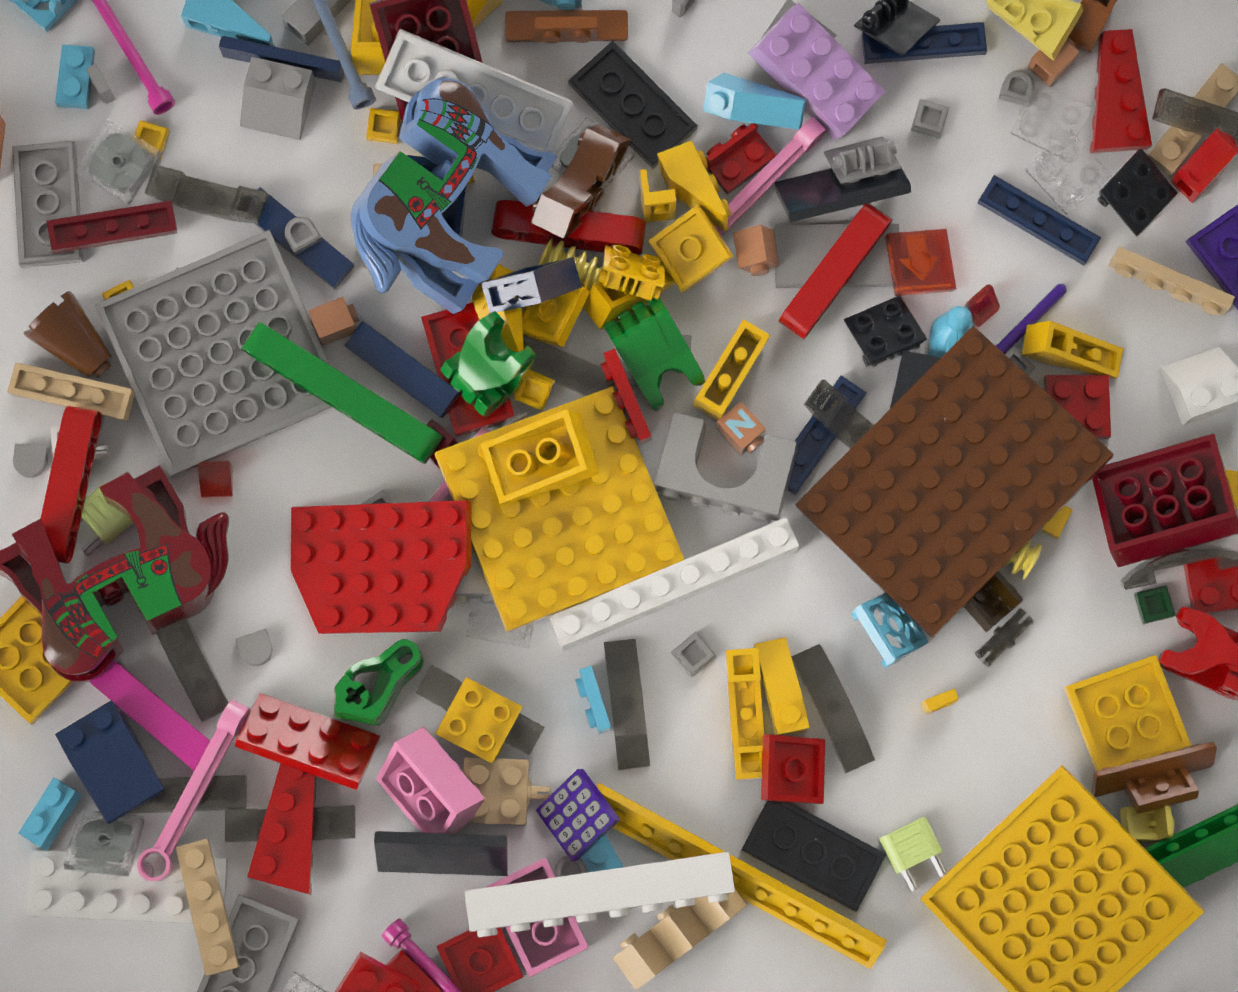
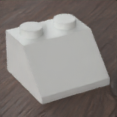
M1220 347L1160 367L1183 426L1238 407V367Z

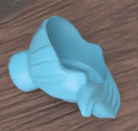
M956 306L951 308L933 322L929 334L928 355L942 357L972 326L975 327L972 322V314L966 307Z

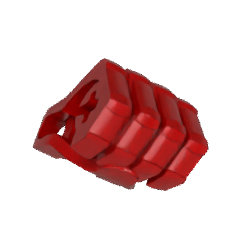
M1188 607L1178 609L1176 614L1178 624L1195 634L1197 643L1194 647L1180 653L1171 650L1163 651L1158 658L1161 668L1226 698L1238 700V632L1221 625L1213 616Z

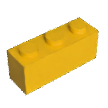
M743 319L696 396L692 407L718 421L724 415L770 335Z

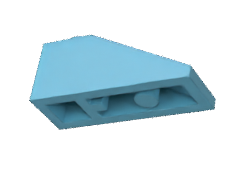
M186 0L181 14L185 27L219 37L227 36L275 47L271 35L233 0Z
M723 72L707 82L703 111L733 121L799 130L802 127L807 99Z

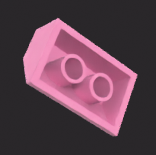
M425 727L394 743L376 777L379 784L420 833L456 834L476 815L485 799L479 789L470 782L460 770L458 764L448 756Z

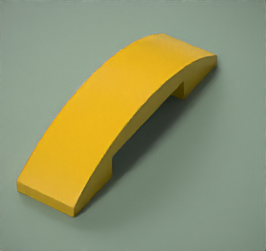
M758 648L726 650L729 713L736 780L762 778L764 725Z

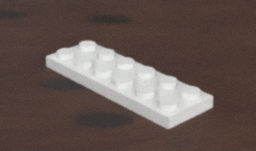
M399 29L375 85L377 90L409 102L418 91L433 80L450 78L461 81L474 92L498 133L514 138L530 149L544 152L552 151L573 105L572 100L402 29Z
M31 850L25 916L193 923L178 856H171L173 859V870L166 879L162 881H149L144 879L138 872L137 861L140 855L131 854L127 859V868L121 873H113L109 869L97 870L90 868L83 870L78 868L75 862L76 852ZM149 855L145 859L144 869L149 876L158 877L165 872L166 860L163 856ZM214 858L225 903L228 859Z

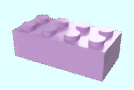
M799 3L788 9L748 52L787 93L807 99L805 112L827 129L826 133L833 140L846 135L885 93V90Z

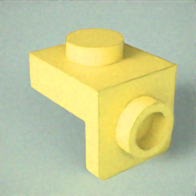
M1170 805L1137 814L1134 807L1120 809L1121 825L1138 842L1157 843L1173 837L1175 822Z

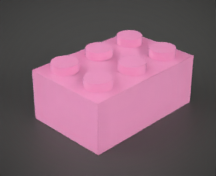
M543 858L486 887L555 878L547 859ZM575 917L563 918L564 925L544 928L543 921L530 923L531 930L511 933L510 926L506 927L529 977L589 949Z

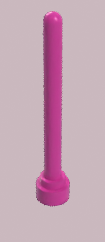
M92 0L147 89L148 105L153 113L159 115L170 110L175 105L173 96L169 90L159 87L106 0Z
M400 918L386 928L381 937L389 946H395L397 949L402 948L443 992H462L410 939L412 935L408 932L409 927Z

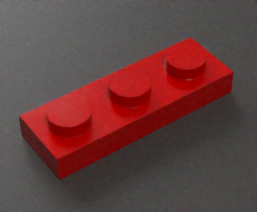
M612 349L603 353L605 362L600 365L606 380L610 381L613 379L618 390L612 394L619 410L625 408L630 420L625 421L631 439L638 438L640 445L651 441V433L616 350Z

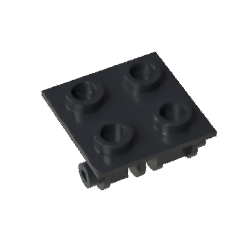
M878 0L871 10H867L863 17L854 24V27L903 56L940 22V19L909 0Z
M1139 148L1099 191L1100 196L1097 200L1104 207L1110 204L1133 234L1138 236L1175 197L1177 192L1143 149Z
M900 295L844 319L846 326L864 354L862 359L866 367L870 365L876 367L877 364L886 361V357L892 360L896 353L898 356H902L903 350L918 349L920 344L927 340V337Z

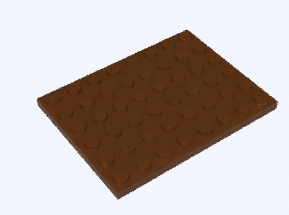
M972 326L795 504V507L930 637L934 638L1114 456V453L978 329Z

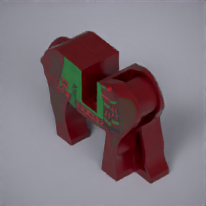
M160 465L135 479L129 472H126L99 487L107 504L120 510L133 522L139 533L140 548L122 553L94 566L69 584L66 583L41 518L12 533L16 542L0 551V575L11 581L17 587L23 599L42 616L43 652L54 671L67 680L88 682L97 679L124 652L115 631L101 609L105 604L107 607L113 606L123 600V595L129 592L150 631L155 635L201 613L210 604L215 590L225 576L229 561L227 544L228 514L221 512L199 524L196 538L190 535L184 506Z

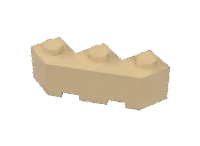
M735 890L734 893L728 894L729 900L709 903L708 897L696 898V905L675 909L671 905L656 916L660 922L641 937L634 933L619 945L623 950L614 956L613 960L635 990H637L740 912L747 904Z

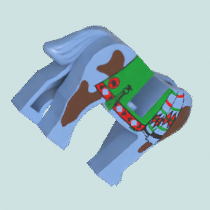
M440 78L428 83L409 100L399 139L437 166L432 172H429L399 151L381 165L355 200L351 210V225L358 253L369 270L375 288L379 293L388 292L402 270L416 289L452 314H455L464 309L478 284L489 279L504 252L497 247L480 246L463 239L451 229L443 218L442 213L460 195L476 168L492 174L527 207L538 200L551 179L552 175L548 171L557 156L550 151L544 152L530 149L516 139L498 133L476 95L466 84L455 79ZM452 271H456L469 279L459 277Z

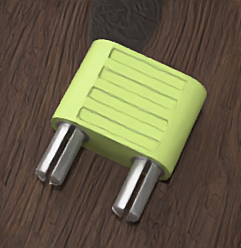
M99 487L86 497L81 522L85 520L97 535L82 547L83 553L86 556H90L104 543L109 545L133 523L120 510L107 504Z
M926 816L879 838L896 874L901 873L909 892L918 890L920 887L910 867L930 859L939 878L948 872L939 854L943 851Z

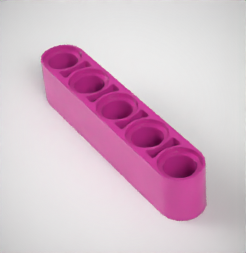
M114 660L103 675L88 681L195 771L210 740L194 726L190 725L188 721L143 685L130 672Z

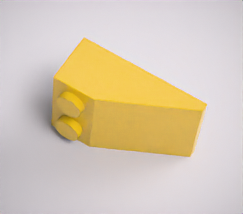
M355 0L351 52L352 60L359 75H380L385 64L369 3L376 0Z
M569 409L480 444L501 505L566 487L599 474L580 414Z

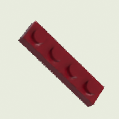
M172 200L46 221L52 254L178 234Z

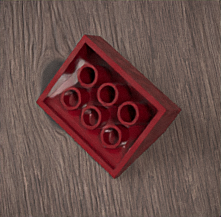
M376 0L369 3L385 62L399 29H402L483 63L467 0ZM395 97L403 123L408 102Z
M1214 433L1104 465L1092 478L1109 551L1118 568L1238 534V510Z

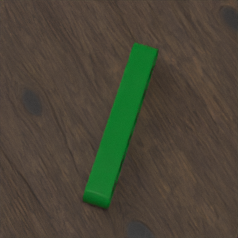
M258 322L241 348L249 356L423 464L428 462L443 438L427 425Z

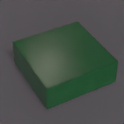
M1167 585L1134 594L1143 625L1176 616Z

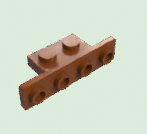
M626 10L507 11L505 13V38L507 42L545 43L627 41L628 12Z
M1214 742L1195 744L1182 750L1165 752L1158 756L1134 760L1112 768H1103L1094 773L1092 793L1094 797H1099L1124 790L1137 814L1163 808L1165 805H1174L1197 799L1199 789L1190 773L1212 767L1217 747Z

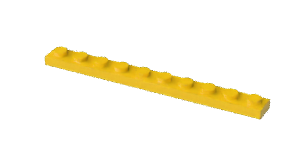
M598 783L596 786L620 819L612 828L670 860L725 852L603 784ZM729 854L734 888L743 900L869 969L873 967L886 945V939Z

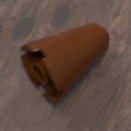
M67 291L61 295L64 299L61 304L57 305L52 302L28 326L30 330L24 331L23 334L29 340L86 377L90 378L95 375L97 378H100L112 366L108 362L112 356L75 295L71 291Z

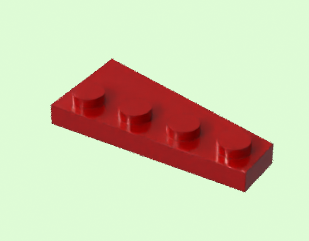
M1133 29L1103 31L1099 35L1096 70L1098 81L1094 95L1096 106L1095 115L1092 119V129L1094 130L1093 141L1090 144V153L1139 150V148L1143 150L1149 149L1152 146Z
M1183 552L1181 556L1191 608L1207 614L1238 610V557Z

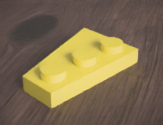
M1070 0L986 1L991 11L1053 61L1083 13L1082 4Z

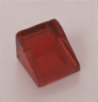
M987 284L964 307L971 312L974 325L980 327L999 310L1000 304L994 288L991 284Z
M230 461L198 463L201 498L233 496V465Z

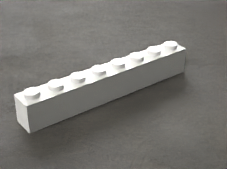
M785 517L550 616V622L562 650L565 651L797 552L799 544Z
M729 852L468 890L464 891L469 931H477L478 937L498 935L497 928L510 926L512 933L531 930L530 923L542 921L544 928L564 925L563 918L576 917L577 923L597 920L596 913L609 912L610 918L630 915L629 908L642 907L643 913L663 910L662 903L675 902L676 908L696 905V898L708 897L709 903L729 900L728 894L734 893L735 888Z

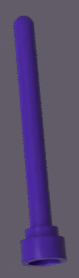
M1057 284L996 347L1006 354L1025 335L1027 325L1037 323L1066 294V286L1064 284Z

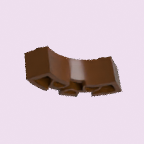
M599 124L585 129L578 140L579 148L565 172L549 190L542 193L538 200L534 202L532 208L534 216L531 223L563 239L574 233L582 225L580 218L587 211L593 212L605 195V190L602 189V186L610 179L611 175H616L631 139Z

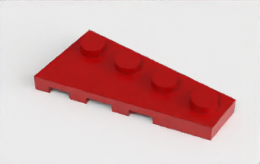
M280 763L247 875L248 878L311 895L312 845L315 825L314 803L316 802L317 776Z

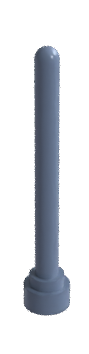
M313 0L351 86L349 89V100L353 109L360 110L372 105L376 101L374 92L371 87H367L366 83H362L327 1Z

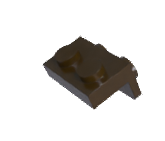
M998 572L964 608L987 633L1023 601V598L1015 587Z

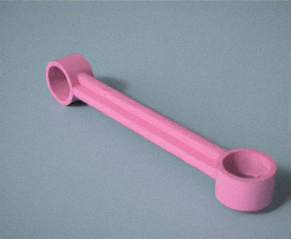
M814 117L810 118L797 131L793 139L729 202L728 205L731 211V216L727 217L729 229L805 152L810 151L822 139L827 129ZM714 225L721 237L727 232Z
M232 699L225 707L218 721L216 732L153 848L141 853L138 858L137 869L144 879L162 881L171 874L173 870L171 855L234 737L239 734L249 715L250 708ZM152 853H160L166 860L165 872L158 877L149 876L144 869V861Z

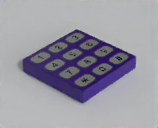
M577 769L535 810L571 861H578L620 821L584 769Z

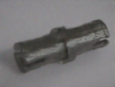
M1019 608L1002 627L998 626L993 631L994 635L979 650L975 651V655L979 660L988 651L991 652L982 661L984 665L990 667L1007 648L1011 649L1016 644L1015 640L1034 623L1030 615L1021 624L1018 623L1027 612Z

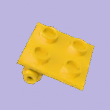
M605 245L603 270H600L597 281L603 283V287L618 291L622 276H625L621 286V292L624 293L629 278H632L634 280L630 289V295H633L639 280L640 283L636 296L650 301L652 298L658 300L661 287H664L665 266L656 256L650 254L640 256L631 253L628 248L621 245H613V247Z
M465 677L435 734L493 764L495 758L500 755L503 743L523 706Z

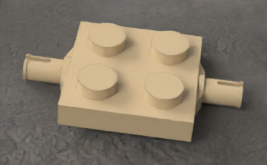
M464 757L463 773L485 798L476 815L468 823L526 825L527 807L531 799H547L550 794H538L537 792H550L551 786H531L528 776L529 760L495 758L493 764L481 758Z

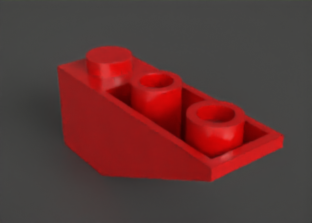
M1218 128L1215 129L1171 180V183L1191 203H1194L1218 180L1238 154V147L1234 138Z

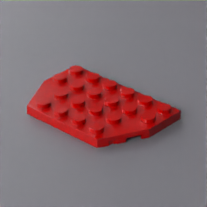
M471 501L291 507V573L318 634L442 631L447 620V613L453 607L457 598L455 594L459 585L471 568Z

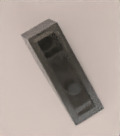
M184 617L156 631L161 645L201 722L222 713L229 702L191 622Z

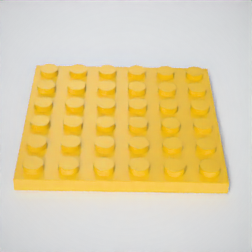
M613 386L435 452V457L453 501H471V546L506 632L586 602L685 560L635 439H631L625 424L627 420L623 410H619L612 394L615 392ZM565 409L580 414L599 474L566 487L501 505L480 444Z
M1063 765L1056 769L920 898L1009 992H1117L1204 913V909Z

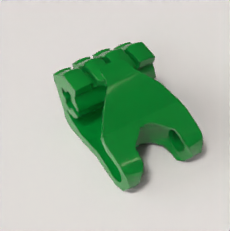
M660 297L658 300L654 298L651 301L647 300L648 306H645L643 301L637 302L631 307L634 314L631 315L629 310L626 309L617 315L620 322L616 323L615 319L603 325L644 397L655 411L661 409L664 405V399L659 391V387L665 372L671 370L685 374L694 386H701L705 383L704 375Z
M496 311L481 318L474 325L465 339L462 351H458L452 358L446 360L440 369L446 378L452 380L451 385L456 391L462 393L465 401L473 405L478 413L486 418L518 391L525 374L536 359V354L528 345L519 352H514L505 345L501 335L505 321Z
M401 639L381 655L353 664L334 687V715L346 721L361 722L370 726L382 725L386 721L402 688L422 670L424 660L418 645L408 639ZM404 655H413L408 663L401 664L399 662ZM378 671L372 694L361 682L354 681L359 674ZM357 694L362 699L360 704L354 702L352 699L354 695Z

